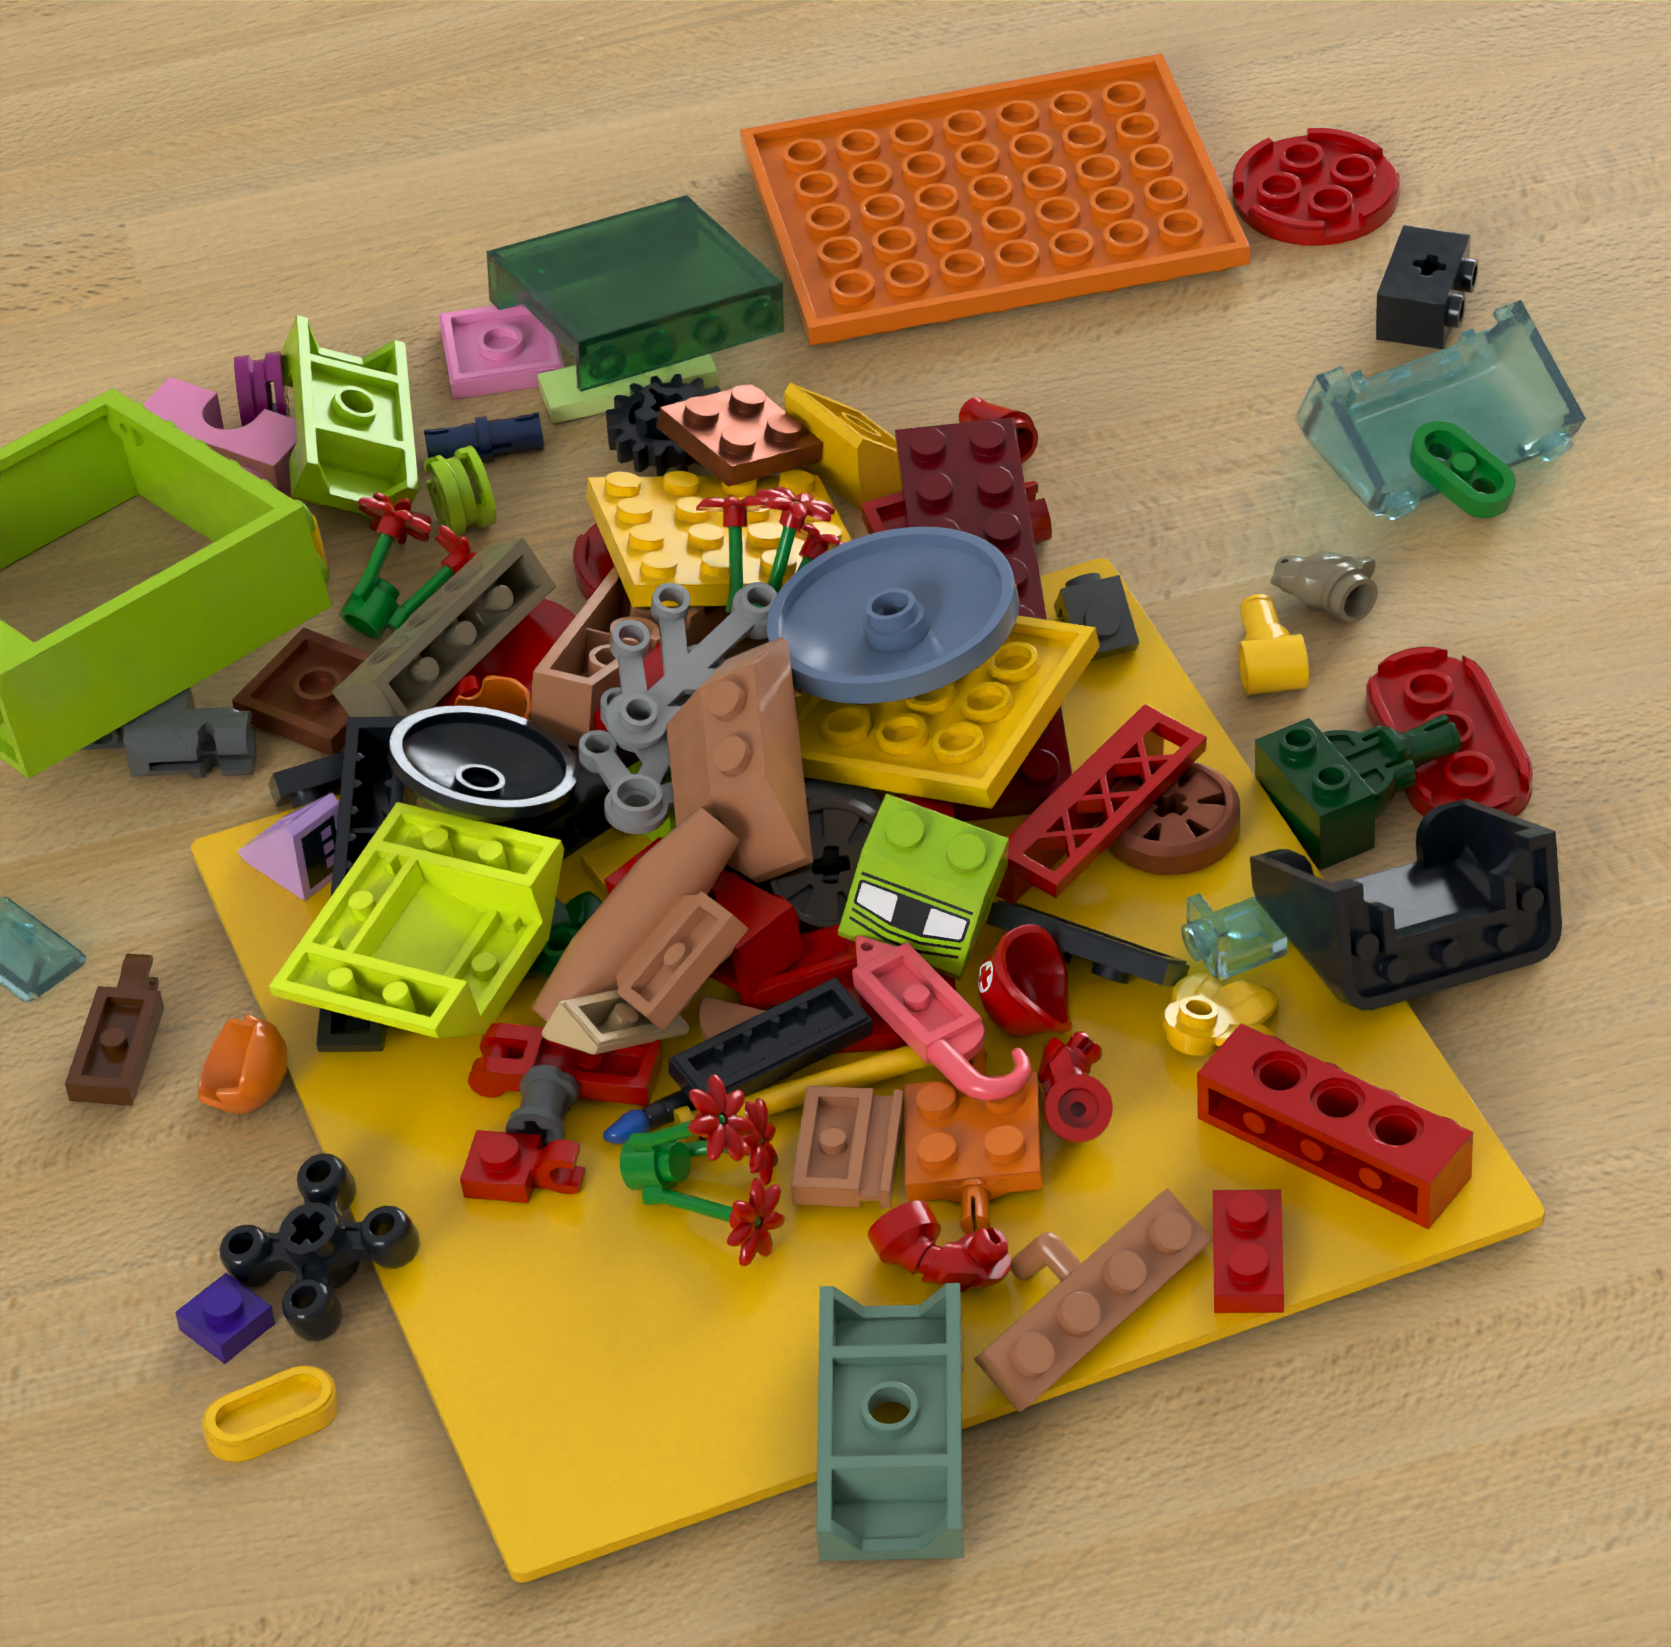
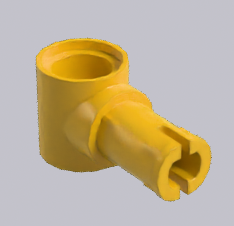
M1254 594L1245 598L1240 604V618L1246 636L1244 641H1239L1238 645L1239 667L1245 695L1250 696L1308 688L1309 665L1302 634L1290 635L1289 631L1280 625L1274 601L1270 596Z

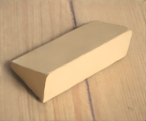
M617 990L559 1001L541 1035L547 1040L595 1055L656 1040L686 1035L690 1027L683 1017L678 1014L667 1028L662 1031L616 993Z

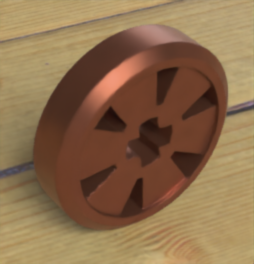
M1194 762L1108 847V850L1126 865L1153 874L1176 875L1204 869L1222 859L1233 848L1240 832V800L1238 793L1232 783L1220 772L1205 764ZM1141 775L1118 777L1109 786V792L1138 790L1143 785ZM1100 812V826H1101V825L1105 822V817H1104V813H1103V812Z

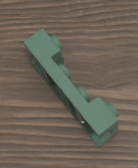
M946 1283L920 1305L863 1306L834 1286H820L816 1529L820 1561L964 1558V1493L962 1481L963 1322L960 1283ZM887 1402L900 1403L909 1410L908 1415L903 1420L894 1424L880 1423L871 1416L876 1407Z

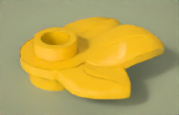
M1194 973L1187 975L1174 985L1171 994L1172 1003L1165 1008L1162 1020L1163 1027L1167 1031L1166 1039L1173 1048L1189 1055H1208L1213 1053L1218 1046H1221L1241 1023L1266 1035L1275 1036L1262 1024L1275 1012L1278 997L1270 989L1254 982L1234 981L1223 986L1211 973Z

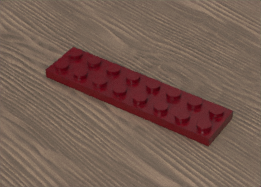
M1014 417L895 430L907 526L940 527L959 530L978 536L991 543L1005 556L1011 566L1019 597L1018 616L1047 620ZM1061 706L993 808L989 809L952 802L955 819L964 822L1032 814L1072 775Z

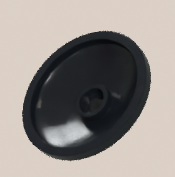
M442 706L422 710L400 721L393 729L389 741L388 760L390 766L402 783L414 795L448 814L485 823L517 822L541 817L562 806L571 798L576 789L579 776V765L574 753L558 736L533 721L490 708Z

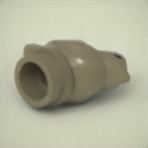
M1319 552L1308 557L1286 555L1280 557L1276 562L1273 576L1270 580L1272 585L1279 587L1286 593L1294 594L1297 599L1310 609L1326 611L1332 618L1342 619L1348 623H1354L1363 619L1372 610L1378 595L1377 586L1370 579L1375 570V560L1368 556L1354 559L1352 556L1331 552Z

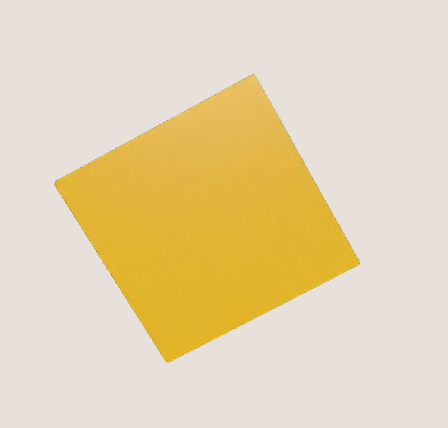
M1097 558L1040 576L1047 620L1065 623L1064 617L1057 618L1054 604L1060 589L1066 587L1067 581L1088 573H1099L1101 579L1120 575L1114 565L1108 559ZM1121 576L1120 579L1137 632L1139 645L1136 651L1090 661L1061 704L1072 774L1144 704H1147L1207 737L1206 751L1195 762L1205 764L1217 770L1236 789L1240 800L1239 836L1233 848L1216 863L1198 871L1176 875L1153 874L1135 869L1121 862L1107 848L1057 898L1032 886L1017 903L1187 961L1186 964L1190 965L1187 975L1204 972L1211 973L1223 986L1234 981H1249L1270 989L1278 997V1004L1275 1012L1262 1025L1267 1027L1287 1045L1323 1062L1333 1063L1355 1077L1381 1089L1393 1091L1402 1099L1439 1116L1448 1117L1456 1121L1460 1126L1473 1131L1472 1177L1434 1224L1427 1229L1198 1119L1197 1072L1220 1046L1213 1053L1201 1056L1189 1055L1176 1050L1168 1043L1166 1039L1167 1031L1162 1023L1165 1008L1172 1003L1171 994L1174 986L1159 985L1131 975L1128 984L1115 982L1091 973L1094 961L1074 954L1070 964L1066 963L1068 971V1009L1073 1025L1072 1030L1063 1034L1049 1032L1024 1038H1014L1004 1033L988 1017L978 990V976L981 964L996 949L1002 936L1008 932L986 924L987 915L961 980L955 979L956 992L982 1018L988 1047L986 1076L1011 1073L1015 1068V1062L1011 1056L1015 1048H1021L1030 1059L1031 1071L1038 1072L1044 1046L1052 1037H1056L1066 1045L1075 1032L1083 1031L1089 1035L1088 1038L1102 1048V1057L1090 1067L1091 1072L1089 1076L1096 1078L1107 1088L1113 1105L1111 1120L1099 1137L1087 1143H1069L1058 1138L1047 1125L1044 1116L1046 1097L1040 1083L1044 1189L1010 1192L988 1201L990 1227L998 1229L1006 1237L1011 1260L1040 1234L1052 1232L1061 1238L1082 1263L1166 1188L1173 1193L1212 1238V1241L1031 1405L1531 1231L1542 1226L1545 1217L1543 1204L1408 1003L1402 1001L1378 1009L1362 1011L1338 1000L1255 899L1250 866V857L1277 849H1290L1306 857L1312 865L1314 876L1321 879L1324 878ZM1164 739L1163 755L1174 754L1180 748ZM804 777V783L812 781L814 778ZM878 789L873 791L881 802H883L886 793L889 795L902 794ZM340 794L335 795L338 802L340 801ZM417 797V807L446 813ZM304 806L196 839L191 845L194 862L264 1020L276 1026L286 1043L287 1072L323 1153L333 1154L342 1159L355 1179L357 1192L354 1201L348 1207L353 1222L363 1221L368 1213L375 1208L396 1206L407 1213L419 1232L420 1247L418 1253L407 1265L397 1269L384 1268L374 1261L371 1262L510 1577L516 1582H529L817 1481L820 1286H834L863 1306L920 1305L943 1286V1284L923 1283L922 1277L924 1274L916 1273L913 1275L898 1264H885L881 1262L867 1237L870 1227L881 1216L893 1208L909 1202L905 1188V1111L891 1209L881 1208L878 1201H861L860 1207L793 1204L791 1183L804 1105L769 1115L768 1122L773 1123L776 1127L775 1136L769 1143L773 1145L778 1155V1164L772 1168V1180L769 1185L765 1186V1189L767 1190L773 1184L780 1186L781 1196L774 1211L784 1215L785 1222L779 1229L768 1230L773 1242L771 1254L765 1257L757 1252L751 1264L746 1267L741 1266L739 1263L741 1245L731 1247L727 1244V1238L733 1230L729 1222L666 1204L645 1205L642 1200V1190H631L626 1186L620 1171V1154L624 1144H612L605 1141L603 1132L629 1110H642L645 1106L578 1099L571 1106L570 1110L566 1112L563 1121L566 1128L565 1140H571L580 1144V1152L575 1166L585 1167L586 1171L579 1193L562 1194L549 1189L533 1188L529 1203L464 1198L460 1177L476 1130L506 1132L508 1118L513 1111L519 1108L523 1097L520 1092L505 1091L499 1097L489 1098L477 1094L470 1088L468 1077L473 1062L483 1056L479 1049L483 1034L435 1038L388 1026L384 1051L318 1052L316 1043L320 1008L272 996L269 985L330 899L332 881L306 901H303L246 863L237 852V850L283 816ZM1029 815L964 822L1008 837ZM1100 821L1092 828H1099ZM612 827L562 860L556 898L565 905L577 895L591 891L603 902L605 900L604 896L582 867L581 855L632 834ZM1067 854L1050 870L1055 871L1067 859ZM996 895L993 900V902H997L998 900L1005 901ZM540 974L522 980L494 1023L545 1027L547 1021L533 1011L531 1007L548 979ZM708 977L692 996L687 1008L680 1013L690 1027L687 1034L661 1040L664 1058L650 1104L681 1090L668 1073L669 1058L705 1041L701 1032L699 1017L700 1006L704 996L742 1005L737 991ZM772 1006V1007H769V1008H766V1009H762V1010L767 1011V1010H769V1009H771V1008H773V1007H775V1006ZM890 1050L832 1054L763 1089ZM935 1065L860 1088H873L874 1095L893 1096L894 1089L904 1090L905 1102V1084L948 1079ZM675 1121L672 1123H668L665 1126L650 1130L649 1132H654L660 1129L674 1126ZM702 1136L699 1137V1141L707 1140V1138ZM722 1153L720 1158L715 1161H710L707 1155L691 1157V1168L687 1179L683 1182H678L671 1190L733 1207V1203L736 1200L749 1203L751 1183L754 1178L760 1179L759 1172L751 1174L749 1167L750 1156H743V1159L737 1162L728 1153ZM1281 1189L1284 1313H1214L1213 1190ZM944 1199L925 1201L941 1226L940 1235L935 1243L937 1246L944 1247L947 1242H956L968 1234L960 1227L961 1202ZM974 1215L976 1232L978 1230V1225L976 1221V1216ZM1045 1266L1028 1280L1017 1278L1010 1269L1007 1276L993 1286L961 1292L963 1322L962 1430L1017 1411L974 1361V1358L1061 1282L1048 1266ZM887 1402L876 1407L871 1416L880 1423L894 1424L903 1420L908 1415L909 1410L900 1403Z

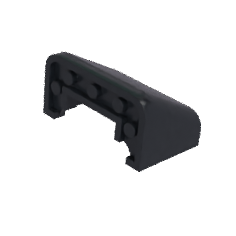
M1467 798L1440 805L1430 810L1424 816L1416 832L1417 862L1359 878H1347L1331 883L1314 876L1312 865L1306 857L1290 849H1277L1250 857L1252 888L1255 899L1335 997L1362 1011L1378 1009L1538 963L1547 958L1556 949L1561 937L1562 915L1556 831Z

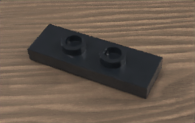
M1001 900L993 902L986 924L1005 931H1010L1026 924L1038 925L1044 928L1057 943L1065 963L1070 964L1073 954L1094 961L1091 973L1123 984H1128L1131 975L1159 985L1174 986L1179 980L1187 976L1190 965L1186 964L1187 961L1017 902Z
M835 977L670 1057L668 1073L689 1099V1091L692 1089H699L708 1094V1079L714 1074L722 1079L727 1095L734 1090H741L744 1092L745 1097L872 1035L873 1020Z

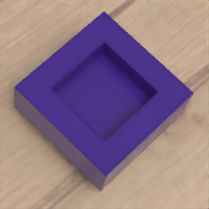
M228 1273L223 1274L175 1312L179 1330L224 1364L275 1325L272 1306Z

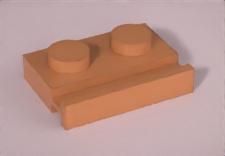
M807 1086L791 1183L793 1204L860 1207L861 1201H878L881 1208L891 1209L905 1111L904 1090L894 1089L893 1096L874 1095L873 1088Z

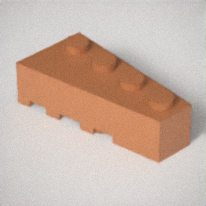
M615 566L533 671L530 721L554 733L570 749L579 748L580 738L585 733L595 730L594 714L600 708L602 694L608 689L620 686L618 659L613 656L610 650L614 627L624 620H636L643 623L650 632L647 655L660 642L658 622L651 614V607H632ZM673 606L667 608H678L680 606ZM689 606L688 615L684 621L687 647L699 644L730 615V613L725 612L726 606ZM627 637L621 639L626 645L635 646L640 644L634 638Z

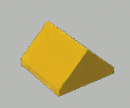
M789 383L784 391L785 411L790 416L798 419L807 430L823 442L819 462L803 466L813 475H818L822 482L859 511H861V503L902 490L896 439L893 435L860 410Z

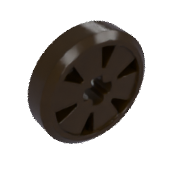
M829 794L806 799L813 863L821 861L824 850L827 849L838 851L837 860L846 858L848 861L849 870L839 872L837 883H824L823 873L814 875L812 863L761 882L764 891L772 895H780L793 905L799 917V932L807 934L841 923L863 846L878 814L876 810L862 801L847 796Z

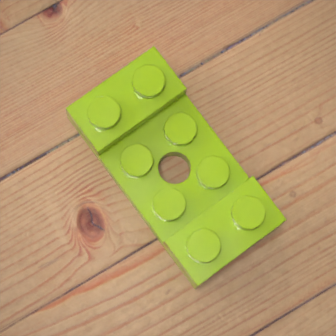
M297 315L282 348L284 385L293 387L297 441L289 458L291 497L305 500L314 505H327L360 513L372 519L375 518L366 515L358 509L360 505L357 503L359 498H372L374 493L380 492L389 497L394 505L402 498H408L412 505L419 487L405 342L393 340L361 358L319 347L308 318Z

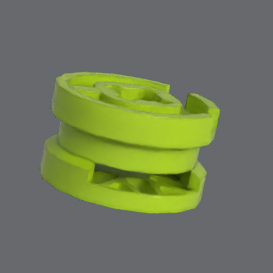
M471 445L457 449L454 452V457L444 459L441 455L424 461L425 472L433 471L434 477L427 480L426 484L440 525L448 526L457 535L466 532V526L476 524L479 528H483L496 523L497 514L491 485L483 463Z

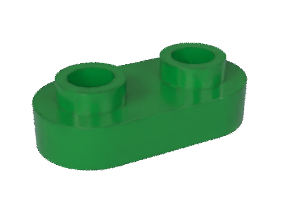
M1431 421L1423 424L1416 430L1410 448L1409 460L1413 469L1464 512L1472 516L1491 518L1504 513L1508 509L1516 485L1514 473L1508 465L1465 430L1451 422ZM1435 457H1441L1445 461H1439Z

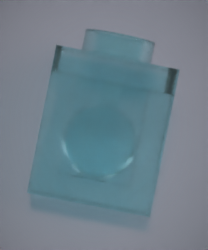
M1200 893L1186 898L1187 924L1182 925L1181 928L1184 945L1192 959L1195 961L1202 960L1219 981L1287 955V937L1258 903L1255 896L1215 912Z

